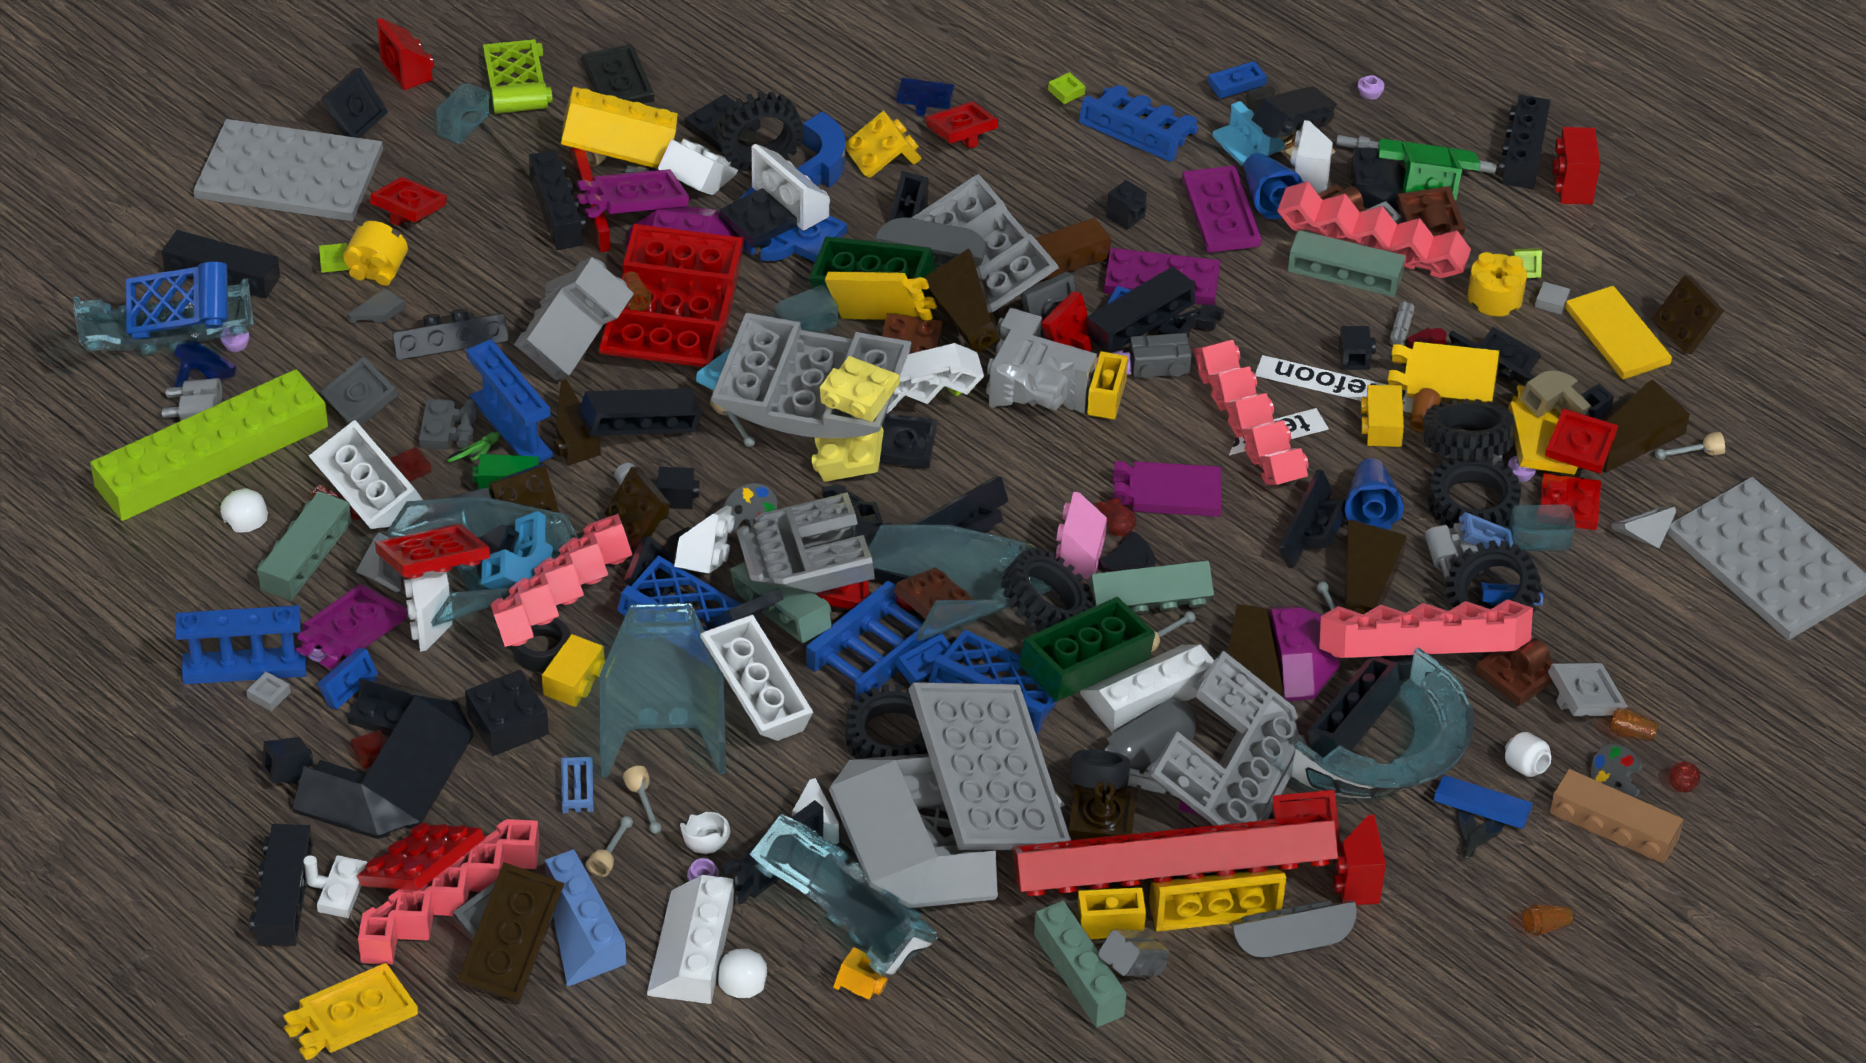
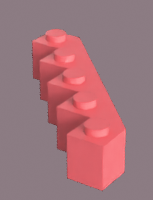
M1308 181L1287 187L1277 210L1292 230L1304 231L1305 229L1322 236L1406 255L1404 267L1414 270L1415 266L1431 271V276L1440 279L1463 273L1471 248L1457 230L1434 237L1420 218L1396 224L1383 206L1359 212L1346 194L1322 200Z
M1225 340L1194 348L1193 353L1199 377L1204 384L1210 383L1212 386V398L1220 411L1226 409L1228 412V424L1237 438H1244L1246 442L1244 450L1254 465L1260 464L1264 472L1261 477L1265 484L1278 485L1307 477V469L1309 467L1307 456L1302 452V448L1290 447L1291 432L1289 427L1285 425L1284 420H1273L1274 406L1267 393H1256V375L1251 371L1250 366L1240 367V351L1238 346L1234 344V340Z
M618 514L590 523L583 529L585 535L579 539L571 538L559 548L560 555L555 559L549 557L534 568L535 575L532 578H522L508 589L510 595L506 599L497 598L490 604L505 647L525 644L528 639L534 637L531 629L532 625H545L559 616L556 605H568L576 602L579 597L584 596L581 588L582 584H595L600 582L603 577L608 576L606 564H619L624 562L627 557L633 555Z
M1508 599L1492 609L1464 601L1453 609L1446 611L1422 603L1407 613L1381 604L1365 614L1338 606L1321 616L1319 649L1330 652L1333 656L1339 658L1417 655L1418 652L1423 655L1515 651L1531 641L1533 608Z
M504 820L496 826L494 832L485 837L486 839L419 891L399 889L388 896L389 901L377 909L372 907L362 913L358 936L361 963H387L393 965L397 939L430 940L433 915L454 916L453 912L468 902L469 891L481 892L497 880L503 862L522 869H536L540 846L538 821Z

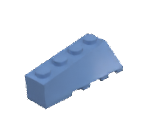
M573 849L546 859V877L564 883V889L553 917L567 987L626 965L625 940L575 850Z

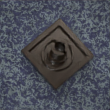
M1684 275L1652 319L1685 353L1692 354L1724 310L1691 276Z
M539 464L488 483L500 525H507L515 530V519L537 511L546 515V526L561 521L546 465Z
M631 467L604 514L607 517L619 515L627 540L636 550L640 539L647 535L652 536L660 521L668 517L670 502L640 468Z
M1104 782L1098 783L1095 789L1075 784L1069 824L1070 838L1086 839L1132 834L1137 789L1124 787L1115 790V787L1107 782V790H1104Z

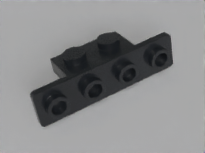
M457 309L451 311V315L441 317L440 314H428L423 316V320L417 321V327L398 330L392 333L395 354L398 360L470 348L489 339H492L495 343L508 340L506 320L503 313L475 317L472 311L468 312L467 309Z
M1492 327L1480 345L1453 330L1449 333L1452 346L1499 351L1497 370L1506 380L1511 382L1516 380L1522 383V386H1526L1528 381L1536 377L1530 372L1541 358L1540 352L1502 331Z
M1316 470L1283 539L1280 541L1279 551L1289 568L1296 566L1303 549L1329 548L1346 515L1345 499L1328 500L1332 488L1323 470Z
M995 476L909 525L907 530L914 551L920 553L939 541L957 547L964 546L975 536L991 531L994 525L1003 521L1001 511L996 509L1008 502L1002 477Z
M686 527L671 535L665 549L649 535L641 538L624 582L632 586L658 555L675 565L679 537L691 528ZM660 568L655 571L656 579L671 578L669 573ZM673 586L659 587L661 596H667L673 589ZM653 588L639 590V592L648 597L655 596Z

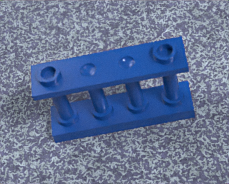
M492 339L466 349L467 359L482 375L483 389L470 394V399L475 401L478 409L518 456H539V463L552 458L553 452L538 436L537 422L551 416L550 407Z
M890 581L885 582L834 623L832 628L824 631L806 646V666L814 672L824 665L830 664L855 682V700L859 701L861 693L865 692L869 696L870 688L876 687L879 690L884 683L900 671L894 664L898 657L942 633L941 625L935 627L929 621L923 623L898 606L897 594L894 592L896 585ZM885 615H892L915 632L904 640L878 621ZM871 631L895 649L884 657L859 640L858 637L864 632ZM850 647L873 663L874 666L867 672L862 673L837 654L843 649Z
M300 605L176 613V640L188 639L190 653H183V684L258 680L265 672L277 678L306 677V656L296 652V648L299 646L294 645L293 633L301 632ZM281 634L282 647L264 648L262 635ZM231 636H250L251 649L233 650ZM219 637L221 651L202 652L200 638Z

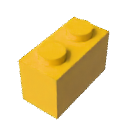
M1100 351L1089 389L1087 415L1116 419L1127 380L1128 356Z
M1367 385V396H1361V414H1366V417H1362L1361 433L1367 434V446L1402 447L1404 428L1402 386Z
M571 634L542 674L543 695L576 707L582 698L588 696L593 682L597 677H601L606 669L607 661L604 660V646Z
M1142 887L1078 891L1077 921L1090 939H1105L1115 929L1144 931L1146 910Z

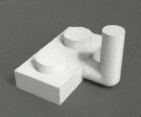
M337 855L329 876L325 877L318 875L316 857L307 856L304 858L307 885L323 889L317 903L318 912L349 918L361 888L356 875L366 868L367 861Z

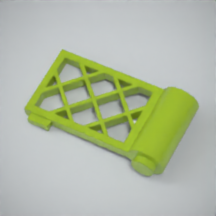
M532 39L483 44L494 114L547 109L548 103H553L551 87H546L543 80L539 56H543L541 43H536V40ZM531 49L526 54L519 52L520 50ZM499 52L503 53V54H502L501 56H499V57H498V56H495V55H493V54H490V53H499ZM511 57L517 59L514 63L507 60ZM525 63L532 65V67H530L529 69H526L521 66H523ZM499 66L506 68L502 72L495 70ZM513 72L520 74V76L517 78H514L510 75ZM530 78L537 82L526 83L525 81ZM502 81L509 83L508 85L496 86Z

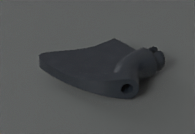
M1132 531L1127 534L1116 550L1099 558V563L1107 572L1155 567V556L1149 544L1137 532Z

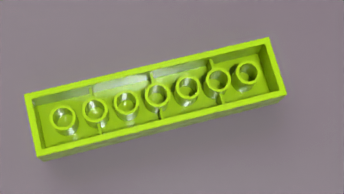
M295 369L91 461L94 486L120 520L124 521L327 428L325 402L300 372Z

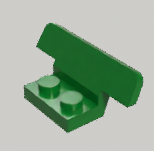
M1381 139L1377 145L1379 158L1401 160L1407 165L1402 189L1403 193L1450 186L1454 199L1457 200L1462 169L1475 171L1480 169L1481 163L1477 155L1469 150Z

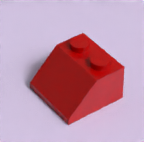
M383 18L377 19L380 60L402 89L407 90L432 81L434 62L431 55L424 52L417 38L414 39L407 29Z
M1374 814L1367 815L1342 842L1341 855H1338V859H1336L1338 875H1333L1334 893L1340 894L1341 903L1346 900H1352L1356 902V905L1380 904L1386 861Z

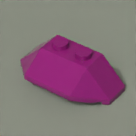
M687 206L655 209L636 223L737 237L732 229L719 218V212L714 209ZM633 226L630 228L628 239L626 242V250L629 244Z
M1294 605L1265 607L1268 612L1283 687V698L1286 701L1315 699L1323 686L1340 667L1339 657L1319 649L1322 615Z

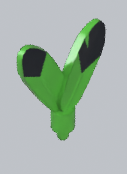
M490 432L482 440L453 453L447 458V462L458 460L469 455L472 461L479 459L480 454H486L489 448L498 441V437H500L499 432Z

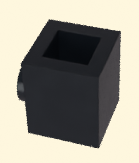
M1125 180L1108 193L1106 217L1128 230L1145 217L1147 192Z
M1341 326L1338 345L1341 369L1370 370L1371 357L1376 352V339L1370 336L1369 326Z
M659 467L657 488L670 502V509L693 510L694 498H699L700 480H695L694 468Z
M300 737L264 741L262 769L272 784L281 782L293 783L296 780H300L303 767H310L313 764L312 751L306 747Z

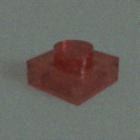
M417 447L391 458V462L409 482L431 472L430 462Z
M381 730L351 739L352 749L363 769L372 766L386 743Z

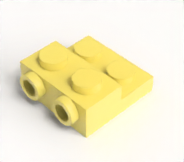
M848 356L840 369L833 368L819 387L821 403L829 408L851 414L855 418H862L873 422L900 384V375Z
M882 426L879 432L865 436L815 438L818 454L812 455L814 470L819 472L824 482L878 472L884 432Z

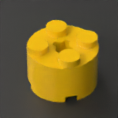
M366 221L362 226H358L343 254L344 261L350 269V276L356 280L372 279L382 286H388L394 279L408 252V244L401 234L397 237L392 233V227L377 221Z
M1489 252L1481 253L1471 269L1467 294L1471 305L1473 302L1478 306V311L1489 316H1506L1515 308L1517 311L1523 303L1527 280V271L1523 266V260L1518 256L1492 254Z

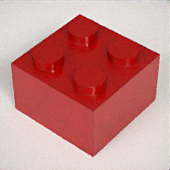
M1562 127L1561 138H1556L1555 152L1558 156L1552 160V174L1557 175L1554 181L1555 193H1559L1560 204H1593L1600 169L1595 128Z

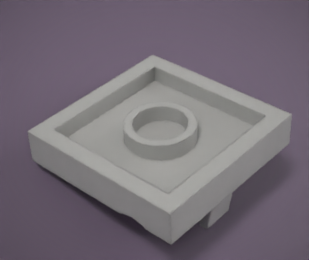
M1602 663L1552 664L1548 670L1549 676L1559 691V696L1556 700L1561 710L1569 709L1573 716L1623 715L1628 708Z

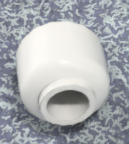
M1521 732L1507 742L1505 746V760L1507 765L1526 777H1534L1544 773L1550 766V747L1537 736L1529 732Z

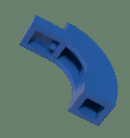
M822 111L803 123V144L817 153V155L798 167L797 170L803 175L808 176L816 186L823 183L830 188L838 181L845 168V135L840 125Z

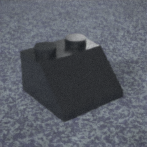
M1354 147L1351 180L1352 186L1357 188L1362 195L1363 207L1369 209L1386 201L1393 209H1399L1396 199L1397 194L1403 193L1405 168L1394 159L1379 158L1377 148Z

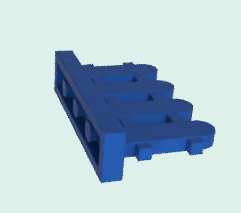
M1117 85L1112 89L1106 87L1103 90V96L1098 100L1090 96L1082 100L1079 123L1169 162L1176 158L1178 145L1182 146L1185 143V137L1190 133L1195 135L1198 132L1199 126H1196V117L1192 115H1184L1181 118L1173 116L1174 109L1171 106L1161 105L1158 108L1150 106L1151 99L1144 95H1139L1133 99L1127 96L1128 89L1124 86ZM1121 103L1124 104V105H1126V106L1123 107L1121 110L1118 109V108H1116V107H1118ZM1144 113L1149 115L1144 120L1139 118ZM1167 123L1172 125L1168 129L1162 128Z

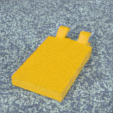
M828 272L825 278L841 319L886 320L887 313L931 320L933 316L930 309L937 308L934 298L924 297L922 289H928L929 285L927 280L922 277L907 279L905 273Z
M1414 342L1413 349L1404 345L1393 344L1392 362L1398 364L1406 363L1405 374L1397 370H1389L1388 385L1402 386V389L1407 390L1408 398H1414V395L1422 388H1430L1440 394V401L1450 402V400L1455 399L1458 403H1462V399H1469L1471 403H1474L1475 399H1479L1481 404L1487 401L1493 402L1499 351Z
M1518 385V397L1513 396V402L1511 401L1508 409L1515 418L1514 442L1520 467L1575 475L1578 467L1545 457L1547 446L1560 413L1553 408L1538 418L1519 399L1525 386Z
M384 963L299 1000L298 1010L289 1011L283 1015L287 1023L284 1026V1030L291 1038L302 1033L306 1027L308 1028L310 1033L299 1037V1041L303 1046L299 1048V1052L305 1060H309L318 1055L324 1047L332 1053L418 1015V1006L388 964Z

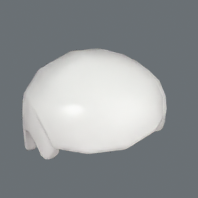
M243 488L232 491L223 499L220 506L223 521L225 523L228 522L235 532H250L260 528L267 521L268 511L264 499L258 492Z
M705 812L699 815L691 814L686 825L680 823L686 846L696 853L706 855L714 853L722 848L730 837L731 831L727 819L716 812Z
M734 949L729 951L728 954L724 955L719 966V987L726 994L736 998H750L764 989L767 977V964L761 954L750 949Z

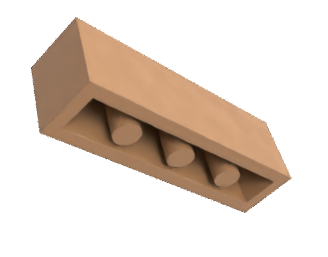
M1571 769L1568 770L1554 792L1550 810L1551 814L1562 820L1569 821L1591 833H1596L1614 841L1620 846H1625L1663 864L1679 840L1684 819Z

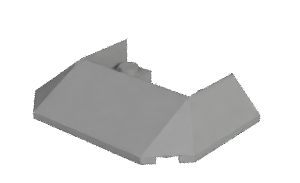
M848 492L762 513L755 518L756 523L752 527L743 526L737 530V536L752 581L818 593L875 579L873 561L864 535L805 549L852 537L853 526L858 523Z
M1222 651L1193 686L1197 690L1194 695L1197 699L1237 729L1219 764L1177 731L1170 737L1160 757L1149 765L1147 770L1154 779L1213 825L1268 820L1273 811L1271 796L1281 795L1292 775L1295 748L1303 754L1307 744L1304 735H1299L1295 720L1298 719L1295 707L1229 654Z
M928 753L853 759L847 762L830 786L829 791L871 888L882 892L884 889L899 897V903L908 908L995 900L997 898L996 850L982 852L981 850H958L957 845L933 846L917 809L919 806L944 804Z

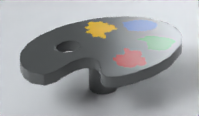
M750 483L737 488L728 495L722 508L725 506L732 507L731 515L735 517L732 532L738 528L743 520L748 523L750 528L756 523L755 518L765 512L777 510L776 495L769 487L763 484ZM735 506H738L739 509L735 513L734 508Z
M1608 744L1595 754L1591 765V777L1614 789L1615 785L1619 783L1621 785L1619 791L1637 798L1640 790L1631 783L1632 778L1630 775L1641 771L1643 765L1637 755L1629 748L1619 744Z

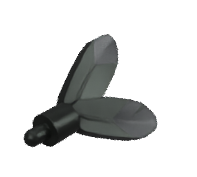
M1460 809L1457 815V823L1462 839L1465 842L1462 849L1464 859L1467 860L1469 857H1472L1477 846L1499 835L1502 832L1504 823L1491 819L1477 828L1473 814Z

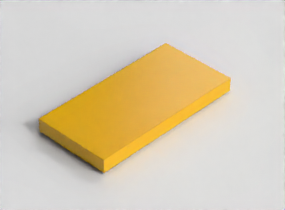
M1614 285L1565 302L1567 312L1622 380L1671 364L1672 356Z

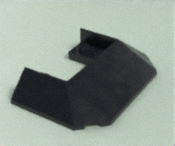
M374 676L359 678L361 695L347 715L348 724L390 737L367 774L323 760H319L314 769L304 766L293 805V813L375 839H381L390 836V831L405 826L409 830L422 824L472 740L473 731L458 702Z

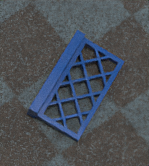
M658 555L632 586L628 585L621 592L617 611L719 671L720 668L700 635L702 632L709 630L706 622L710 620L709 617L718 616L741 604L681 568L674 567V564ZM660 568L669 573L671 578L656 579L655 571ZM689 585L695 588L696 593L681 594L679 586ZM673 586L675 595L661 596L659 587ZM653 588L655 596L648 597L639 592V590ZM704 600H715L720 603L721 608L707 609ZM698 601L701 610L686 611L684 602ZM678 603L680 611L673 612L663 604ZM703 618L705 626L699 627L690 622L689 619Z
M964 630L945 654H939L934 660L929 683L1020 685L1036 735L1042 728L1044 719L1058 703L1030 675H1018L1017 670L1023 669L1019 665L1020 655L970 631ZM968 642L976 646L978 650H965L963 644ZM990 657H999L1004 662L992 663ZM982 658L985 664L972 665L970 659ZM953 660H962L964 665L959 664ZM1009 671L1011 677L999 678L997 672ZM980 673H989L991 678L984 676ZM1036 684L1038 690L1026 691L1023 685ZM1042 698L1045 704L1034 699Z

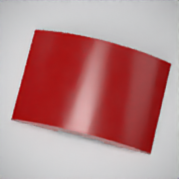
M634 224L623 262V275L621 278L634 294L619 317L606 323L599 354L705 367L716 359L720 352L731 314L742 256L743 238Z

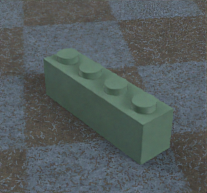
M1298 230L1290 250L1288 272L1395 297L1403 277L1406 255Z
M318 491L313 499L305 504L300 516L290 523L288 531L282 539L276 541L269 556L260 562L257 568L260 590L292 601L352 523L349 502Z
M1209 561L1091 574L1087 580L1090 588L1089 593H1092L1093 596L1091 602L1094 603V607L1118 596L1136 615L1149 612L1148 608L1160 607V611H1171L1177 609V605L1189 604V608L1203 607L1214 596Z
M745 562L730 569L734 591L746 602L778 588L780 589L784 600L761 613L801 643L832 628L830 620L831 608L824 598L818 597L813 592L752 581Z
M1064 900L1036 911L1035 938L1094 1026L1098 1028L1124 1017L1126 991L1107 963L1099 957L1098 950Z

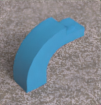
M537 511L515 519V530L519 532V536L514 547V553L504 549L490 554L489 559L482 560L481 585L494 591L507 592L509 591L508 589L522 578H532L535 575L534 568L548 557L552 558L553 546L545 542L546 515Z

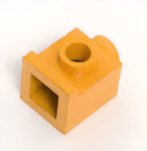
M853 947L841 964L833 988L839 991L842 986L870 1000L873 994L880 996L888 981V978L884 977L888 964Z

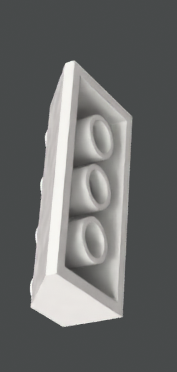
M356 420L352 421L309 455L311 460L346 501L349 502L370 529L404 526L427 508V505L416 489Z
M753 615L701 633L702 641L760 735L779 741L804 731L813 711Z
M1181 645L1080 691V695L1113 734L1171 698L1185 702L1195 698L1194 695L1197 690L1193 686L1214 660L1202 645Z
M701 875L671 890L647 996L706 1004L712 1003L734 905V879Z

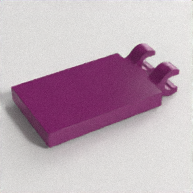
M671 169L594 176L593 181L581 180L577 182L580 190H587L583 194H576L579 203L595 204L592 208H585V212L590 218L598 217L605 210H608L610 214L684 207L688 206L689 201L688 194Z
M1123 461L1114 462L1113 505H1133V512L1220 517L1221 467L1134 461L1133 468Z
M359 584L303 623V631L297 636V639L303 643L296 648V652L309 656L318 644L322 646L321 652L327 655L320 661V664L328 669H333L338 664L342 655L348 657L359 647L366 648L407 618L408 610L391 599Z

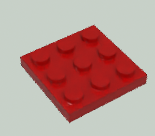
M461 523L375 541L376 553L399 574L408 579L422 577L423 573L430 571L447 572L452 569V566L461 564L465 566L478 565L481 563V560L490 558L489 546Z
M422 823L412 828L411 834L405 839L391 844L388 847L389 851L384 855L370 860L365 865L366 868L356 876L361 886L419 891L486 838L481 828L466 827L465 825L447 826L446 824L428 825V823Z

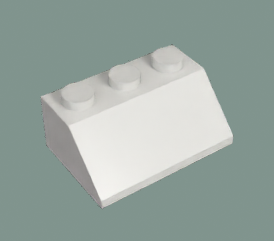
M758 144L752 146V187L756 191L764 188L797 217V226L803 231L829 217L830 198L824 190L817 187L808 176L803 175L790 161L785 160L777 152Z

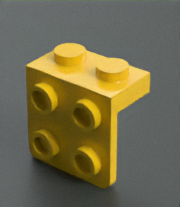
M884 110L845 142L846 151L867 178L874 176L900 153L913 165L922 159L916 151L919 148L917 142L910 134L905 136L906 127L898 118L893 121Z

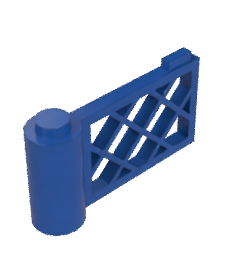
M204 262L199 264L198 267L126 279V332L134 340L150 338V332L205 324L206 328L217 329L222 328L223 323L228 322L227 264ZM188 276H194V285L187 292L181 285ZM164 280H168L172 286L162 296L157 289ZM144 284L148 290L138 300L136 298V285ZM178 290L185 297L175 308L169 301ZM154 294L160 302L151 312L145 305ZM191 302L194 305V317L186 319L181 313ZM167 306L173 313L166 322H161L157 317ZM143 310L149 317L142 326L136 327V317Z

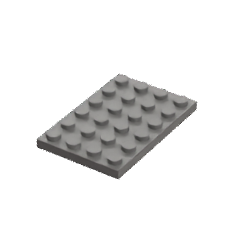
M226 119L193 190L194 198L354 221L382 154L383 142Z
M1753 477L1673 521L1666 533L1787 640L1792 639L1866 595V573Z
M913 683L908 689L958 850H1012V847L1071 840L1020 685Z

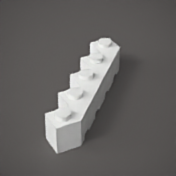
M953 343L908 354L900 375V384L894 391L886 413L888 414L905 395L928 404L944 386L967 395L984 377L977 352Z

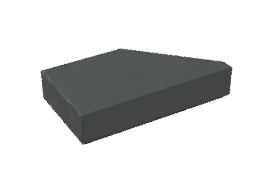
M384 288L348 313V322L357 323L358 320H373V323L386 322L405 308V301Z

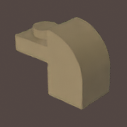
M1545 371L1527 382L1519 398L1538 418L1553 408L1560 414L1564 408L1586 415L1591 406L1583 396L1574 390L1578 380L1561 371Z

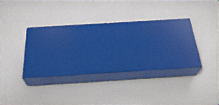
M1443 775L1434 797L1435 802L1520 829H1524L1533 805L1532 802Z

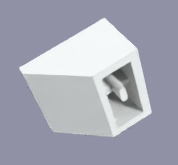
M1304 120L1302 131L1297 130L1294 146L1298 147V149L1293 148L1291 164L1292 167H1295L1292 170L1298 173L1304 182L1308 181L1319 194L1327 190L1333 142L1310 121Z
M671 139L658 167L659 170L671 169L678 180L711 195L715 194L738 172V169L730 166L731 161L728 162L724 156L714 154L707 147L683 139L682 142Z
M723 507L679 537L674 567L711 573L723 565V562L727 561L730 552V545L726 544L727 535L732 532L735 517L731 515L732 507Z
M430 571L423 573L422 577L404 580L406 598L412 597L411 600H406L408 617L410 620L415 619V622H410L412 640L418 639L420 651H426L452 625L447 572Z

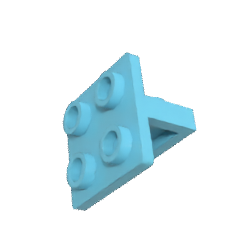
M1241 101L1231 104L1230 124L1213 131V138L1241 166H1244L1246 159L1252 154L1263 153L1269 156L1284 150L1285 143L1280 138H1271L1262 132V128L1251 120L1254 115L1253 111L1248 109Z

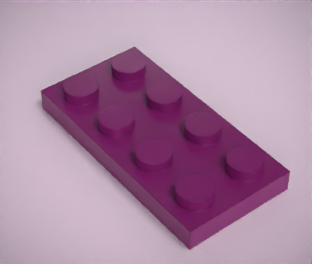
M1235 165L1182 171V182L1207 253L1261 246V236Z
M1111 248L1104 294H1113L1117 286L1133 290L1173 266L1195 282V304L1215 306L1220 260Z

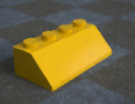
M573 87L565 110L561 144L658 169L671 139L674 140L678 113L647 106L640 102L623 100L612 95L592 92L589 89Z
M1271 868L1257 873L1245 871L1236 872L1234 875L1229 876L1209 875L1199 879L1183 878L1162 883L1151 882L1149 904L1156 932L1243 922L1242 917L1282 909L1286 875L1276 868Z

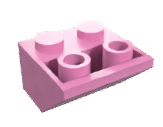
M1073 492L1071 503L1066 502L1064 505L1062 519L1066 521L1064 524L1060 523L1058 527L1057 541H1061V544L1057 546L1055 560L1060 556L1065 560L1063 563L1065 567L1071 564L1075 568L1072 571L1074 575L1080 573L1083 578L1089 579L1091 574H1096L1099 558L1106 537L1107 517L1080 492Z

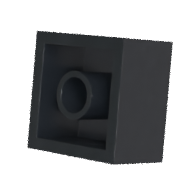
M521 669L465 690L467 716L492 756L549 735L547 709Z

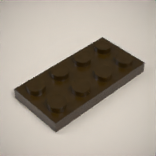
M503 862L459 975L458 983L520 1004L564 889V883Z

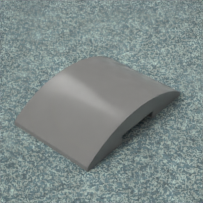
M979 173L912 217L913 219L967 228L975 231L982 237L985 243V255L982 264L978 266L992 312L1059 268L1031 234H1028L1010 214L1004 202Z
M745 313L711 400L723 409L741 418L785 433L815 438H852L880 431L893 394L874 421L870 422L862 418H855L851 414L822 404L819 387L833 368L840 369L848 356L901 375L911 348V341L855 332L853 339L801 330V322Z

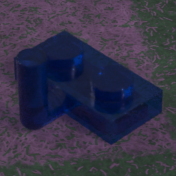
M902 78L897 94V103L916 105V114L918 116H924L927 107L950 109L954 94V84Z
M197 341L179 344L176 346L174 355L182 361L174 388L183 387L184 381H188L191 369H197L204 373L207 379L219 378L221 380L234 377L237 366Z

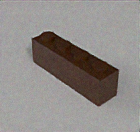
M1096 218L1035 238L1059 267L1039 282L1051 279L1066 271L1071 272L1096 262H1101L1108 259L1110 255L1111 237Z

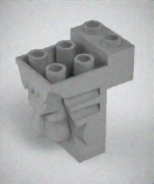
M593 257L579 262L573 271L547 281L545 284V298L540 301L541 308L535 311L534 318L529 323L527 330L520 334L514 344L555 380L562 379L571 374L603 324L617 319L634 294L627 287L625 281L615 277L606 269V265L602 261Z
M1010 308L1005 318L1001 317L998 322L997 329L1000 334V340H998L996 346L997 355L995 358L992 357L987 367V374H990L986 387V394L989 395V407L1012 405L1013 402L1020 404L1028 402L1031 406L1038 403L1045 408L1056 411L1063 404L1069 410L1085 413L1088 407L1089 389L1096 368L1097 354L1041 338V316Z

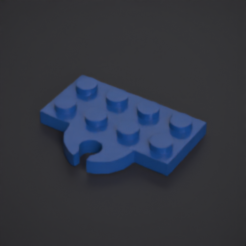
M751 187L741 198L755 192L756 190L753 187ZM829 216L804 231L795 226L762 243L768 246L760 251V260L777 261L796 253L815 262L825 236L842 238L847 233V223ZM744 240V247L752 256L755 253L756 247L753 248Z

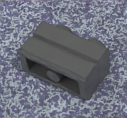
M1187 333L1130 337L1129 352L1131 355L1133 378L1190 374L1191 351L1188 345Z
M1115 929L1111 931L1099 950V957L1107 964L1113 965V968L1122 976H1158L1167 965L1166 959L1169 956V949L1160 942H1155V938L1146 931Z

